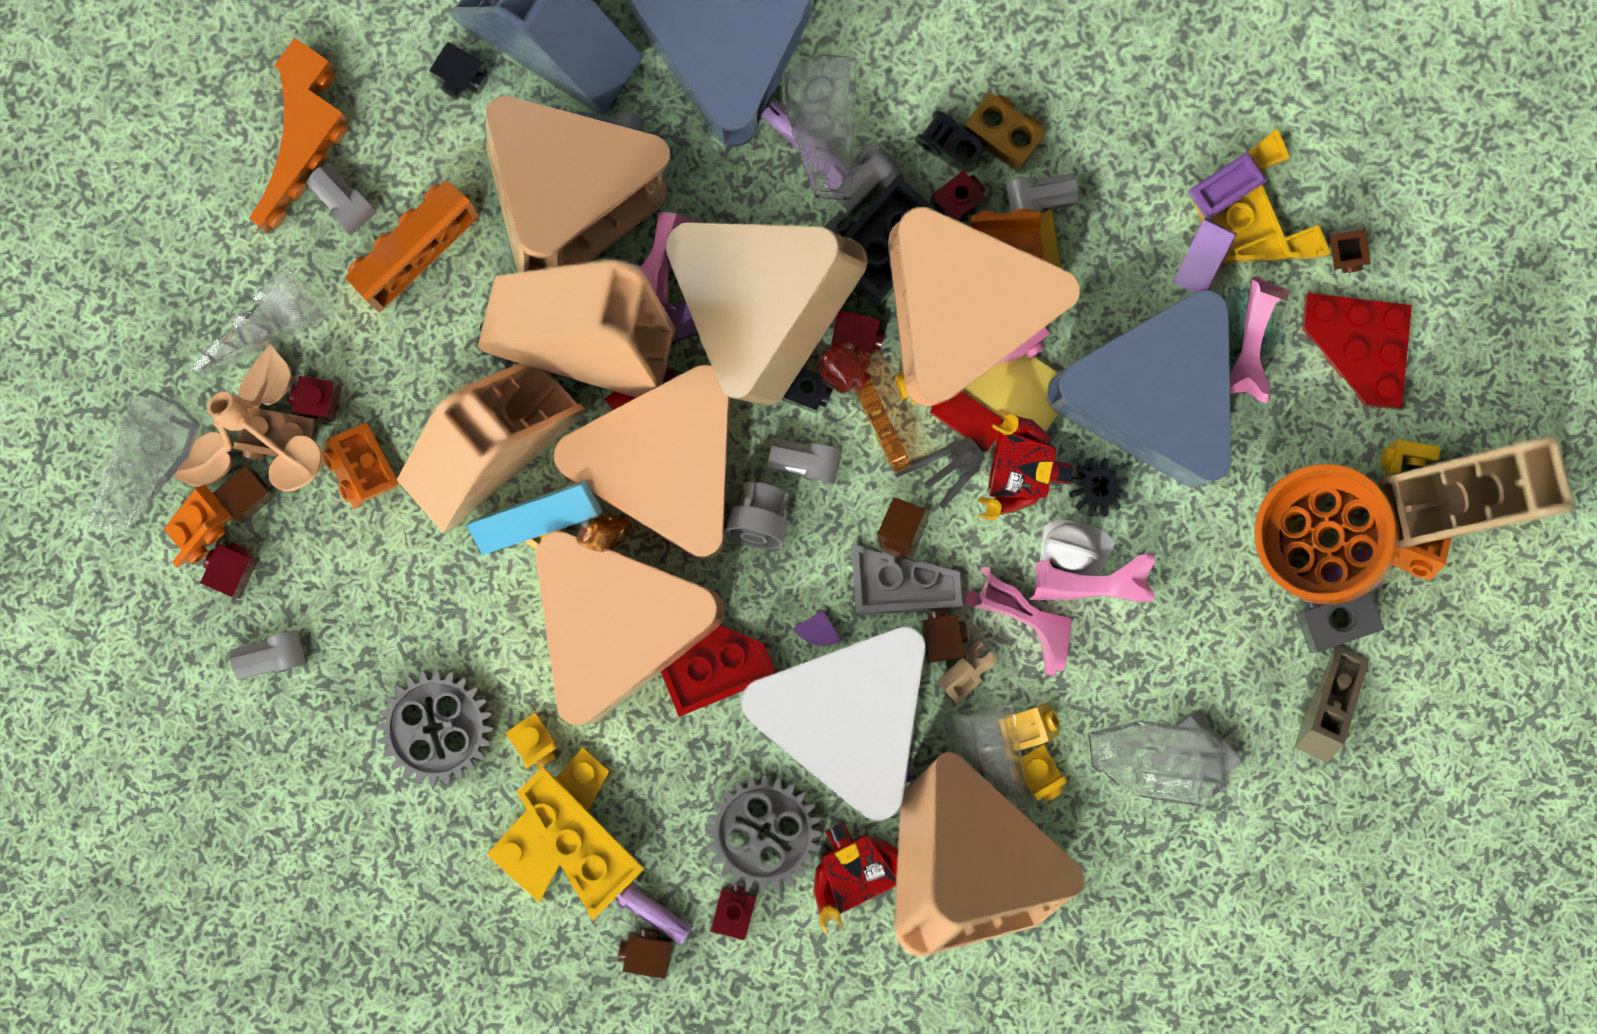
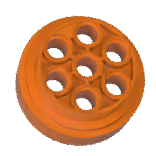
M1334 464L1307 466L1288 474L1277 482L1261 503L1254 530L1258 557L1270 577L1290 594L1316 604L1345 603L1371 591L1383 580L1391 568L1396 556L1399 540L1395 513L1379 487L1362 473ZM1328 495L1334 496L1336 498L1334 509L1329 512L1319 511L1318 503L1320 499ZM1366 510L1369 512V521L1364 526L1356 527L1351 524V516L1355 511ZM1294 517H1305L1306 527L1303 531L1299 533L1289 531V523ZM1329 530L1339 532L1340 538L1335 546L1330 548L1322 546L1321 538L1325 532ZM1361 545H1370L1373 548V555L1366 562H1358L1354 558L1355 550ZM1298 551H1307L1310 556L1308 564L1303 568H1294L1292 565V558ZM1333 565L1341 566L1343 570L1341 579L1335 583L1326 582L1324 574L1327 568Z

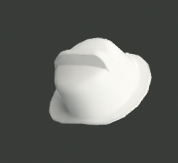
M1056 520L1045 525L1040 561L1050 558L1049 563L1055 569L1078 575L1100 576L1115 542L1108 533L1098 528L1071 520Z

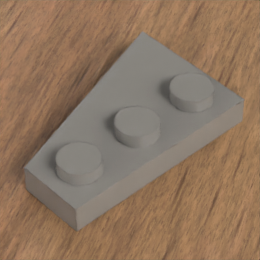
M851 544L856 616L962 609L959 571L921 561L914 562L897 558L885 552L880 553L864 549L863 546Z

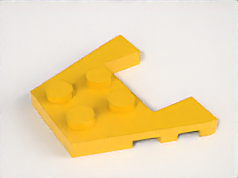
M1278 129L1273 130L1266 138L1248 151L1260 171L1285 162L1290 158ZM1263 185L1209 219L1237 233L1222 264L1324 258L1331 254L1319 224L1291 236H1284ZM1193 202L1194 207L1202 223L1205 218Z

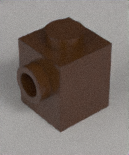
M1365 225L1329 231L1334 270L1342 269V273L1361 271L1363 270V265L1370 264Z
M244 466L213 492L214 496L232 516L230 520L234 519L245 523L276 497L259 474L248 466Z
M893 497L877 533L879 546L882 547V550L893 557L901 558L904 555L912 558L928 523L927 509Z
M948 609L928 612V619L920 621L927 662L932 663L965 657L963 642H968L965 621H959L957 614L949 616Z
M638 928L637 933L631 932L628 936V941L621 940L618 962H624L622 972L665 979L668 972L673 940L658 937L659 931L649 928Z

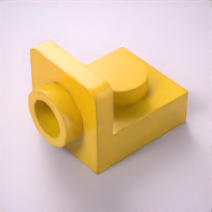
M1400 439L1389 443V447L1384 448L1381 456V467L1385 468L1384 477L1400 474L1402 460H1405L1404 466L1412 468H1424L1426 464L1438 461L1440 447Z
M1048 702L999 719L1010 753L1049 742L1059 736V718L1057 713L1050 708Z
M536 712L505 732L524 760L523 764L526 768L535 765L539 770L542 766H546L556 759L553 752L560 747Z
M1043 744L1012 762L1033 799L1038 801L1043 798L1045 802H1048L1064 792L1061 786L1068 781L1065 776L1061 775Z

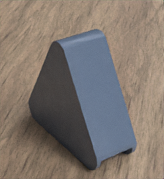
M459 0L450 12V16L463 28L600 115L607 113L643 59L642 54L593 0Z
M629 0L633 19L715 137L724 145L732 147L744 145L754 136L761 122L762 113L768 107L815 9V0Z
M1202 290L1195 292L1074 362L1056 375L1049 383L1047 398L1050 406L1062 416L1187 487H1198L1222 478L1231 466L1229 319L1226 302L1220 295L1212 291Z

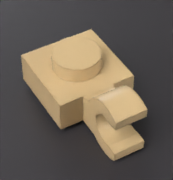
M980 640L970 646L967 661L962 657L956 664L948 667L943 676L937 681L956 705L982 682L979 676L997 663L998 659L991 651L985 657L979 658L980 654L986 650Z

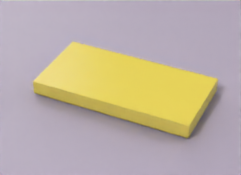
M1026 354L1019 360L994 365L961 390L1004 420L1005 417L998 413L999 409H1003L1016 416L1032 419L1045 432L1058 415L1048 402L1047 389L1051 380L1059 373L1035 357L1029 359Z

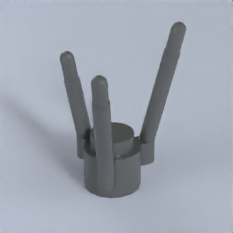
M968 437L961 443L955 440L947 447L896 470L894 475L896 477L902 476L951 453L948 456L950 463L924 483V487L929 489L953 470H956L959 474L965 471L940 502V507L945 508L966 482L980 471L977 465L985 460V457L977 444Z

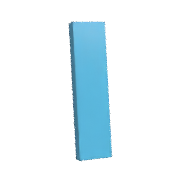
M587 480L472 519L466 526L482 555L597 517L602 512V509Z

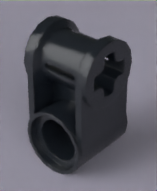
M935 110L932 114L933 120L922 134L918 133L914 138L916 143L960 172L963 170L965 172L973 171L979 165L981 159L982 145L980 140L958 125L950 116ZM968 147L974 151L975 156L971 159H962L957 155L956 151L959 148Z

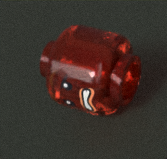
M849 341L842 342L840 345L835 342L818 363L822 367L820 377L841 394H847L853 388L859 392L872 376L867 372L871 365V359Z

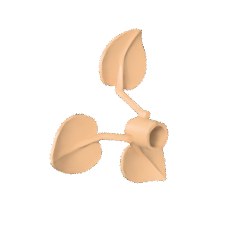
M270 344L255 361L243 379L238 395L233 397L228 392H219L210 399L207 411L215 419L213 425L218 428L220 433H206L188 448L182 459L169 470L178 480L197 487L204 484L210 486L220 481L232 466V458L227 452L232 449L233 445L226 429L239 431L244 428L279 454L271 463L268 471L269 480L277 489L281 491L297 490L310 483L318 475L322 467L323 456L319 445L314 440L306 436H295L287 443L283 450L249 423V413L246 407L257 409L261 403L265 405L276 403L286 394L292 382L291 369L274 346Z

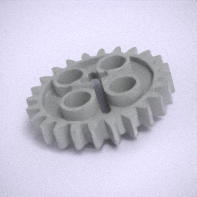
M435 670L432 680H430L426 671H422L419 675L420 682L417 683L414 678L408 676L406 677L407 689L400 685H395L394 689L398 697H385L386 702L391 708L390 710H379V714L387 718L386 723L376 725V728L386 731V736L377 741L380 744H389L390 748L383 753V757L395 756L396 759L391 768L396 769L403 765L405 767L402 776L404 779L416 773V784H422L426 776H429L430 786H436L439 776H441L444 783L448 785L452 782V773L462 780L465 778L464 767L471 771L477 769L473 761L474 757L478 759H485L487 757L480 748L481 746L492 745L490 740L484 738V734L494 731L495 728L485 725L484 720L492 717L493 713L482 712L481 708L487 704L488 699H475L480 688L474 687L468 691L466 689L468 678H463L456 684L454 672H449L446 679L443 680L441 670ZM447 696L453 697L457 702V711L450 717L446 716L441 710V702ZM427 697H431L433 700V715L436 723L443 724V729L438 731V736L445 753L444 759H440L438 754L436 734L428 732V726L433 724L430 709L427 706ZM414 704L421 708L423 716L416 725L411 724L406 718L407 709ZM454 731L461 732L465 737V746L460 751L453 750L449 745V737ZM421 739L429 743L431 750L429 756L424 760L419 759L414 752L415 744Z
M763 775L760 785H756L752 777H748L747 788L745 789L738 782H735L733 786L734 795L726 790L722 792L725 804L720 802L713 803L712 808L719 815H708L707 822L714 825L715 828L706 829L705 836L713 838L715 841L707 844L706 850L711 852L717 851L718 853L713 857L712 865L723 862L724 866L720 875L723 877L730 872L733 873V886L741 879L746 881L745 891L747 892L751 889L753 883L758 884L760 894L764 893L767 884H771L775 893L778 892L780 881L782 880L787 886H793L792 874L802 879L806 873L801 865L812 867L815 861L808 854H818L820 850L819 846L812 843V841L819 840L822 836L821 832L812 830L820 822V818H809V814L815 808L814 804L803 806L802 802L806 794L803 792L796 797L792 795L794 790L793 783L785 790L782 789L781 778H777L774 785L771 786L768 785L766 775ZM754 802L761 803L765 806L766 815L756 818L749 813L747 807ZM741 817L751 827L738 823L735 818ZM783 821H790L796 826L797 833L793 836H785L780 832L778 825ZM763 828H767L769 830L768 837H765L763 841L758 840V831L761 832ZM733 833L744 834L748 839L747 846L743 848L734 847L729 841L730 835ZM776 842L789 846L791 851H784ZM765 851L774 852L779 858V863L774 867L765 866L760 860L761 853Z

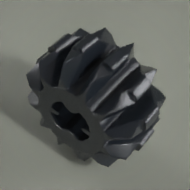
M1094 458L1087 460L1088 470L1084 466L1078 465L1075 471L1081 478L1072 477L1070 482L1071 485L1077 486L1078 489L1070 491L1068 493L1069 498L1080 496L1082 500L1075 505V508L1080 510L1088 504V517L1095 515L1097 507L1102 517L1109 516L1108 506L1117 511L1121 508V504L1116 498L1125 499L1128 496V492L1118 489V486L1128 483V479L1126 477L1116 479L1115 475L1120 472L1121 467L1116 465L1110 471L1107 470L1109 466V459L1107 458L1102 459L1099 468ZM1092 479L1095 480V483L1100 480L1104 482L1105 486L1102 488L1105 493L1104 496H1102L1101 492L1097 495L1092 493L1091 490L1094 487V484L1091 482Z

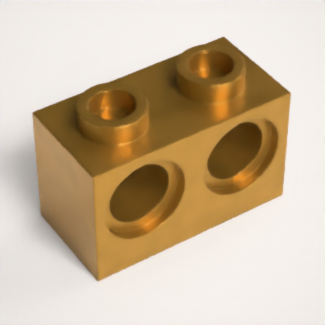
M989 91L966 122L964 129L975 135L980 140L984 149L1019 173L1043 141L1046 131L1042 129L1043 125L1035 117L1029 114L1024 116L1015 110V105L1002 94L996 96ZM993 113L1000 118L1001 124L989 126L984 122L983 116ZM1017 133L1023 134L1028 138L1029 144L1025 147L1016 146L1012 142L1011 136Z

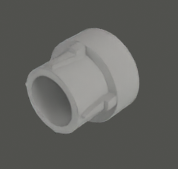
M744 483L736 505L729 509L724 534L735 542L755 548H781L788 525L786 520L788 514L786 510L788 493L778 487L765 483Z

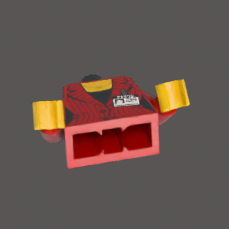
M999 409L998 413L1005 417L1004 422L999 426L995 424L992 426L998 431L987 487L989 496L996 498L991 499L982 496L978 498V503L987 504L986 511L983 514H978V517L992 521L1002 514L1017 512L1036 504L1039 498L1047 497L1050 482L1070 485L1073 475V464L1055 461L1057 449L1051 444L1050 435L1034 420L1013 415L1003 409Z
M844 821L825 830L834 850L822 855L823 862L815 868L813 894L820 913L819 922L825 934H828L825 926L828 921L836 920L841 930L843 928L841 913L897 886L898 848L880 837L869 838L866 834L852 839Z

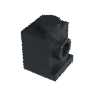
M802 367L781 400L817 414L820 406L827 407L834 388L828 387L830 378L827 377L824 380L823 375ZM810 382L814 390L810 394L803 393L800 390L802 383Z

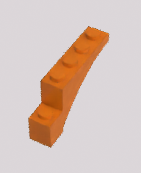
M296 38L291 41L274 65L281 74L284 98L283 133L272 177L261 200L249 217L256 226L266 233H269L271 228L276 229L283 223L287 215L285 209L292 199L296 201L303 195L307 188L305 181L318 167L324 166L328 157L326 152L333 143L338 144L341 142L348 130L346 124L349 121L345 115L317 96L319 92L324 93L331 86L334 80L333 73L335 69L327 59Z

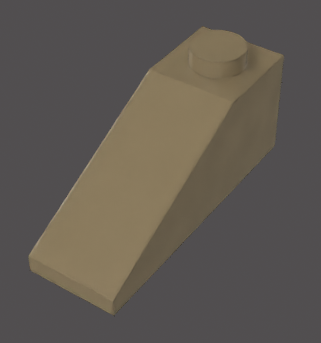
M1340 645L1335 647L1304 715L1294 748L1327 763L1345 745L1369 663L1368 658Z

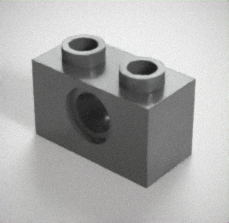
M1371 591L1345 603L1316 604L1306 602L1303 603L1305 610L1295 613L1309 653H1318L1385 630ZM1336 608L1340 609L1345 615V622L1340 628L1336 627L1331 620V614Z

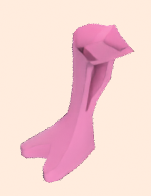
M659 212L654 244L640 270L644 273L663 308L676 309L668 304V276L671 264L666 254V241L670 232L679 224L702 222L679 214Z
M1258 276L1251 278L1244 320L1242 351L1229 372L1230 395L1247 392L1257 400L1268 403L1270 401V386L1261 364V343L1275 303L1281 299L1287 301L1290 289L1266 282Z
M1155 554L1139 555L1109 576L1078 575L1055 569L1049 563L1050 558L1035 563L1034 571L1037 574L1032 597L1028 600H1073L1104 596L1139 603L1151 602L1155 598V593L1149 587L1146 580L1155 563Z
M991 566L981 567L987 577L983 584L982 592L979 594L968 590L965 604L1007 615L1035 629L1041 642L1045 675L1055 676L1057 670L1064 671L1068 655L1072 618L1039 611L1028 603L1016 587L999 581L991 573Z

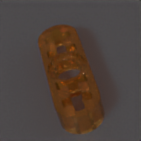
M868 375L852 381V389L869 424L873 425L876 431L874 435L893 473L896 474L911 467L907 454Z
M603 512L597 517L581 523L576 542L588 549L606 552L626 541L632 523L616 514Z

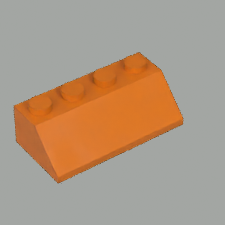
M447 180L441 185L435 184L425 193L424 202L416 209L410 208L398 221L400 225L391 233L386 232L382 234L373 244L375 249L365 258L363 256L357 258L349 266V273L344 278L379 313L480 217L472 203Z

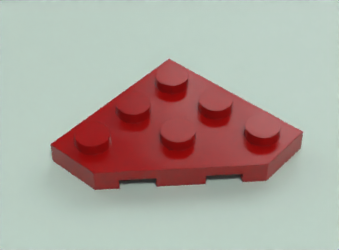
M1307 293L1304 301L1302 330L1325 355L1326 360L1340 377L1344 378L1353 389L1364 406L1402 409L1412 305Z
M719 625L707 637L663 669L661 674L678 717H681L745 691L752 682L776 674V671L764 643Z

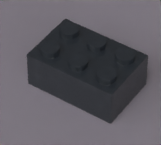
M898 175L843 236L844 238L857 241L865 249L867 267L855 287L879 308L894 292L888 248V237L892 228L900 222L907 212L915 208H929L942 214Z

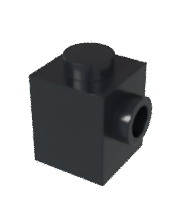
M448 41L429 70L433 79L442 84L440 89L457 100L461 95L470 101L474 93L478 95L482 92L488 81V76H486L488 71L484 63Z

